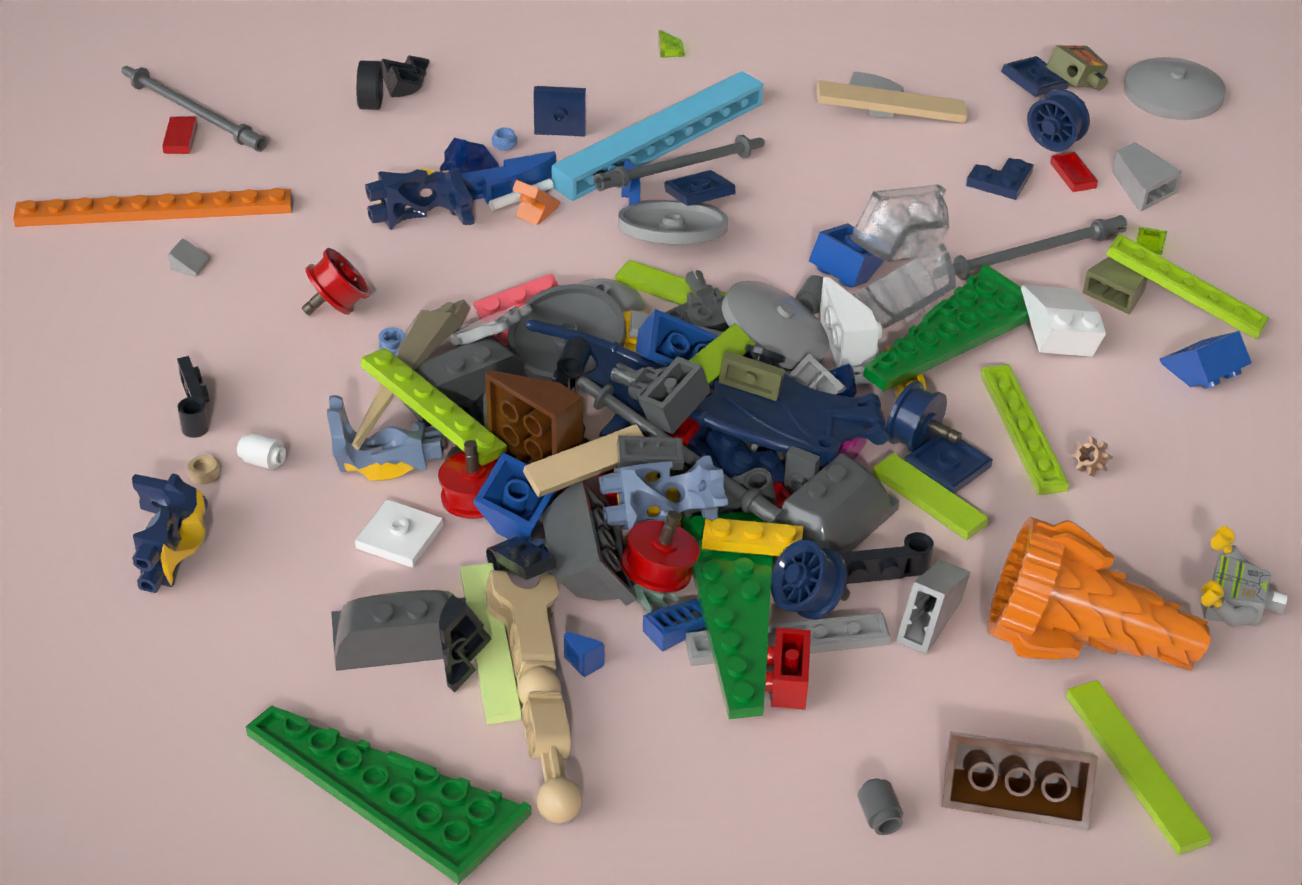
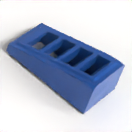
M697 599L658 609L643 616V632L662 652L684 641L686 633L700 632L706 629L700 603ZM695 611L700 617L697 618L692 612ZM686 616L689 621H686L683 617Z

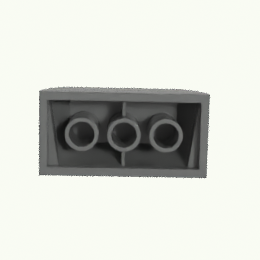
M493 337L479 339L451 349L425 361L415 370V372L450 400L474 405L486 393L485 373L489 370L529 377L524 370L525 364L511 350ZM405 404V406L419 421L420 419L418 414L407 404Z
M841 453L786 499L781 508L784 512L777 524L803 526L802 540L813 541L822 548H829L840 554V552L854 550L898 510L900 500L887 494L884 485L857 461Z
M584 480L575 483L554 499L542 514L546 536L544 545L549 554L553 555L556 568L551 571L554 577L577 597L596 601L620 599L628 606L637 600L633 581L624 573L621 567V557L625 550L620 525L604 524L603 507L608 506Z
M416 590L379 594L351 600L343 605L341 611H332L336 671L443 659L439 619L444 605L453 593L443 590ZM463 597V598H458V599H460L462 602H464V603L466 604V598H465V597Z

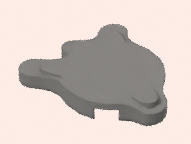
M529 303L519 307L515 305L484 317L454 332L450 341L453 346L501 333L507 330L510 325L520 321L521 317L531 313L532 308Z

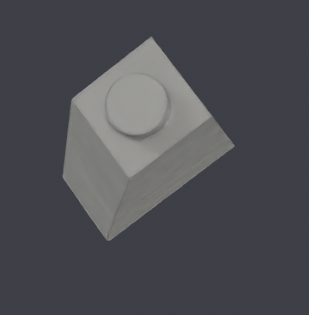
M1136 142L1117 151L1114 157L1113 174L1138 210L1143 211L1177 193L1182 174L1181 170Z
M939 560L915 580L896 642L927 654L961 603L971 572Z

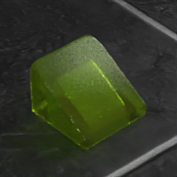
M658 30L660 57L685 56L682 40L662 30Z
M1139 227L1135 242L1158 255H1162L1167 231Z

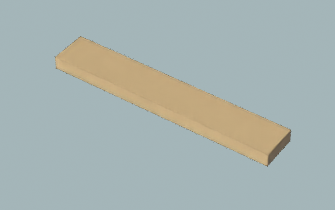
M818 80L816 85L818 103L965 123L967 118L964 100Z

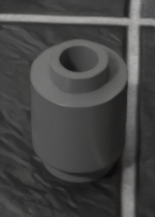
M818 275L808 277L796 295V299L804 304L813 314L820 312L823 277Z
M879 778L866 781L858 791L857 797L869 827L874 829L879 835H889L896 832L903 825V811L892 784L887 780Z

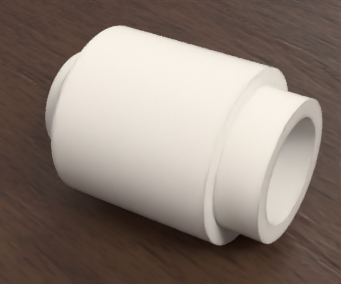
M252 433L241 437L237 446V455L247 464L275 470L283 464L286 458V449L281 440Z

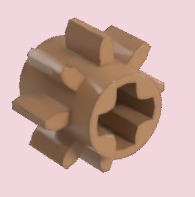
M1089 436L1088 443L1076 442L1078 446L1076 453L1071 454V457L1079 462L1075 467L1076 470L1082 472L1087 468V474L1095 477L1096 470L1107 471L1106 464L1108 460L1113 459V456L1106 453L1105 450L1108 447L1106 442L1101 441L1097 445L1096 438ZM1093 451L1095 459L1091 462L1089 454Z

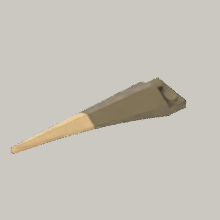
M463 299L455 303L447 302L440 308L432 311L420 310L406 329L394 355L415 371L442 342L462 326L470 306ZM380 384L352 443L356 451L360 449L370 431L395 396L382 384Z

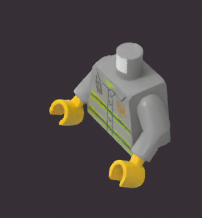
M1222 526L1217 529L1210 543L1213 549L1217 551L1223 550L1222 554L1219 553L1212 580L1201 587V592L1204 594L1201 597V601L1206 606L1204 619L1225 622L1231 627L1241 625L1256 626L1260 624L1264 609L1283 614L1288 595L1268 590L1271 577L1270 572L1250 563L1244 558L1236 545H1231L1235 541V534L1231 528Z

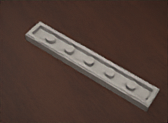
M883 613L769 624L768 645L775 646L777 627L811 630L810 653L890 645L891 639ZM707 631L686 633L685 642L691 666L715 664Z

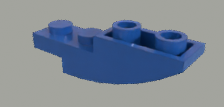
M552 151L503 160L504 166L461 173L462 180L472 196V200L484 198L486 203L489 204L490 200L512 193L516 180L533 185L546 179H552V165L556 163V153Z

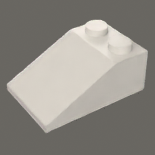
M823 277L819 321L827 333L829 351L835 367L840 368L841 365L846 364L848 367L866 366L879 355L877 344L878 339L882 338L881 323L876 322L870 308L830 277Z
M1023 284L1021 290L1039 352L1093 357L1106 335L1099 311L1076 289Z

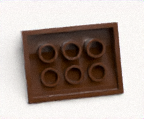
M493 370L485 373L487 429L507 445V455L528 465L583 444V397L577 392L558 382ZM569 486L557 490L554 499H556Z

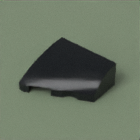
M408 55L405 63L382 59L383 79L390 96L404 97L418 91L426 73V68L429 65V59Z
M452 594L442 609L439 619V631L447 686L455 693L476 671L470 662L492 638L483 628L484 624L470 607Z

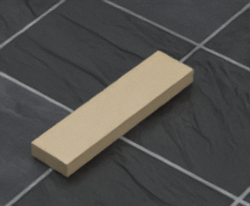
M637 424L525 465L523 473L539 498L617 468L618 435L643 437L644 435Z

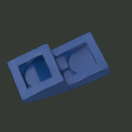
M630 160L624 161L623 167L626 170L635 168ZM640 178L629 180L627 187L621 188V197L629 198V205L640 203Z

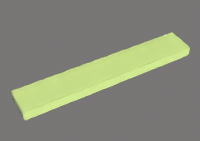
M493 563L460 567L466 604L484 624L483 628L492 638L475 657L486 724L521 720V708L505 625L503 622L495 619L487 610L485 587L490 571L494 570Z

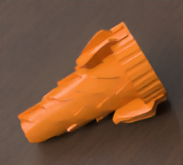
M1029 517L1024 522L1005 560L992 598L987 621L988 635L1011 643L1017 656L1037 660L1077 659L1080 648L1083 649L1084 645H1088L1115 655L1118 651L1140 658L1146 655L1192 671L1194 663L1199 662L1204 653L1207 652L1211 641L1209 636L1210 629L1207 626L1208 621L1180 611V604L1161 598L1150 588L1126 580L1127 574L1109 568L1113 563L1114 555L1107 551L1086 530L1069 520L1053 525L1034 517Z

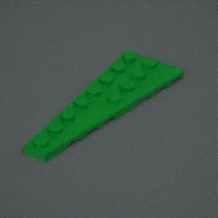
M983 265L981 271L977 275L972 274L963 287L958 286L950 298L947 300L943 299L924 315L920 324L910 327L906 336L896 339L891 349L886 352L882 351L864 368L863 377L884 392L1029 322L1030 319L1021 287L989 265Z
M752 512L718 514V518L766 523ZM703 516L682 517L681 528L694 537L700 548L698 560L691 567L728 719L763 716L773 556L702 549L706 518H703Z
M272 705L245 726L248 737L457 884H460L531 816V805L524 801L522 804L507 800L502 798L501 792L493 789L490 793L471 786V782L461 777L459 779H452L437 772L435 767L393 751H389L387 754L370 747L369 742L362 739L359 742L340 736V731L330 727L329 729H321L307 722L306 718Z

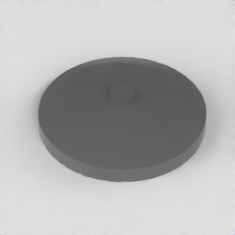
M581 284L552 287L531 297L524 304L529 303L532 312L521 317L520 321L510 325L508 330L509 348L525 364L524 370L526 375L531 378L547 381L553 380V374L557 370L558 359L568 340L528 330L525 324L529 319H536L582 331L611 342L617 341L618 345L624 347L626 340V324L618 303L606 292ZM591 355L580 377H584L596 369V361Z

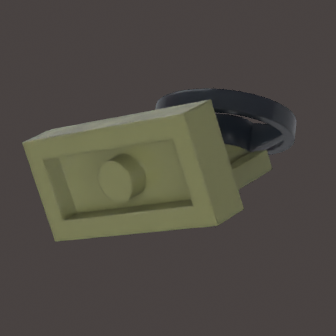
M749 344L745 345L744 350L749 352L753 359L726 352L723 357L718 383L777 401L781 392L785 370L772 365L785 363V356Z

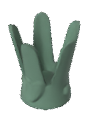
M638 584L634 585L637 596L636 602L641 603L647 613L653 611L651 604L658 609L669 607L663 600L665 597L675 601L679 599L671 593L656 592Z

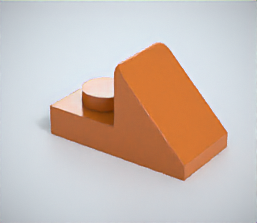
M516 180L512 190L521 195L519 199L521 203L516 212L517 218L538 225L559 207L560 201L536 187Z

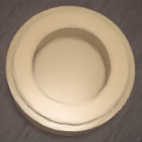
M197 456L190 460L187 465L189 479L196 484H209L220 476L219 462L213 456Z

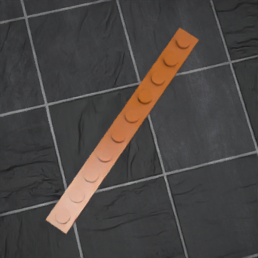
M273 188L271 190L247 189L244 191H218L210 193H165L162 195H135L128 197H83L67 200H25L23 202H16L13 220L15 227L285 214L292 213L291 189Z

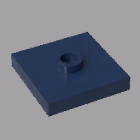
M1037 56L1003 64L1001 70L1004 75L1034 97L1046 95L1055 89H1068L1070 84L1046 68L1047 63Z
M534 86V134L586 136V88Z
M712 170L664 182L665 192L686 206L736 194L735 185Z
M935 435L905 457L906 462L953 494L991 468L993 461L992 458L962 439L955 444L938 435Z

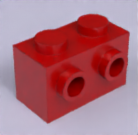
M776 628L775 646L768 645L767 666H773V672L766 671L765 692L772 693L771 707L806 709L811 630Z

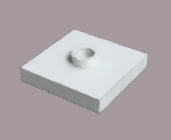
M386 499L356 538V549L413 568L444 526L443 518Z

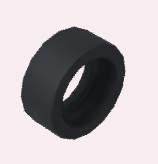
M361 60L358 64L356 96L359 109L379 110L381 108L383 69L380 61Z

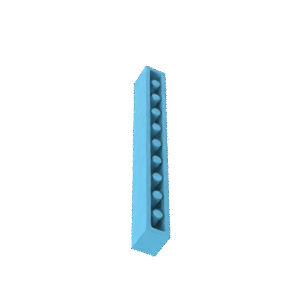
M741 71L552 165L553 188L571 201H574L596 190L595 186L602 184V182L594 184V176L596 174L610 172L615 167L624 166L625 160H630L635 168L641 167L761 106L763 83Z

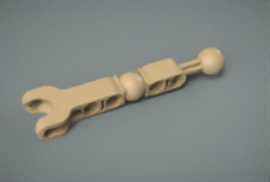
M491 570L485 587L487 610L495 619L503 622L506 626L514 673L517 677V694L523 703V727L528 755L530 759H541L545 783L537 792L536 806L540 814L550 822L556 824L570 822L582 808V793L572 780L566 778L563 760H566L570 753L571 738L565 705L560 693L561 683L555 674V652L548 621L554 610L553 604L559 595L557 581L553 574L543 573L539 575L540 580L534 588L525 589L512 583L506 571Z

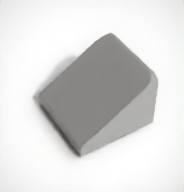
M181 239L169 252L171 270L197 276L210 260L209 256L185 239Z

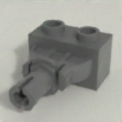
M696 270V276L693 271H690L685 277L691 292L687 294L686 298L688 307L685 309L684 321L721 332L726 331L729 326L722 312V301L725 296L720 293L718 288H714L713 293L712 285H707L700 270Z
M679 356L665 368L655 369L648 366L647 368L642 367L640 370H635L623 363H618L616 365L617 368L614 367L611 371L612 381L629 387L630 397L638 401L647 420L670 434H673L711 392L702 366Z

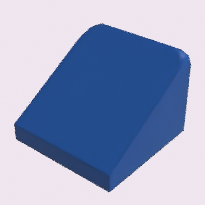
M568 631L564 633V658L582 676L586 677L604 666L605 645L598 640Z

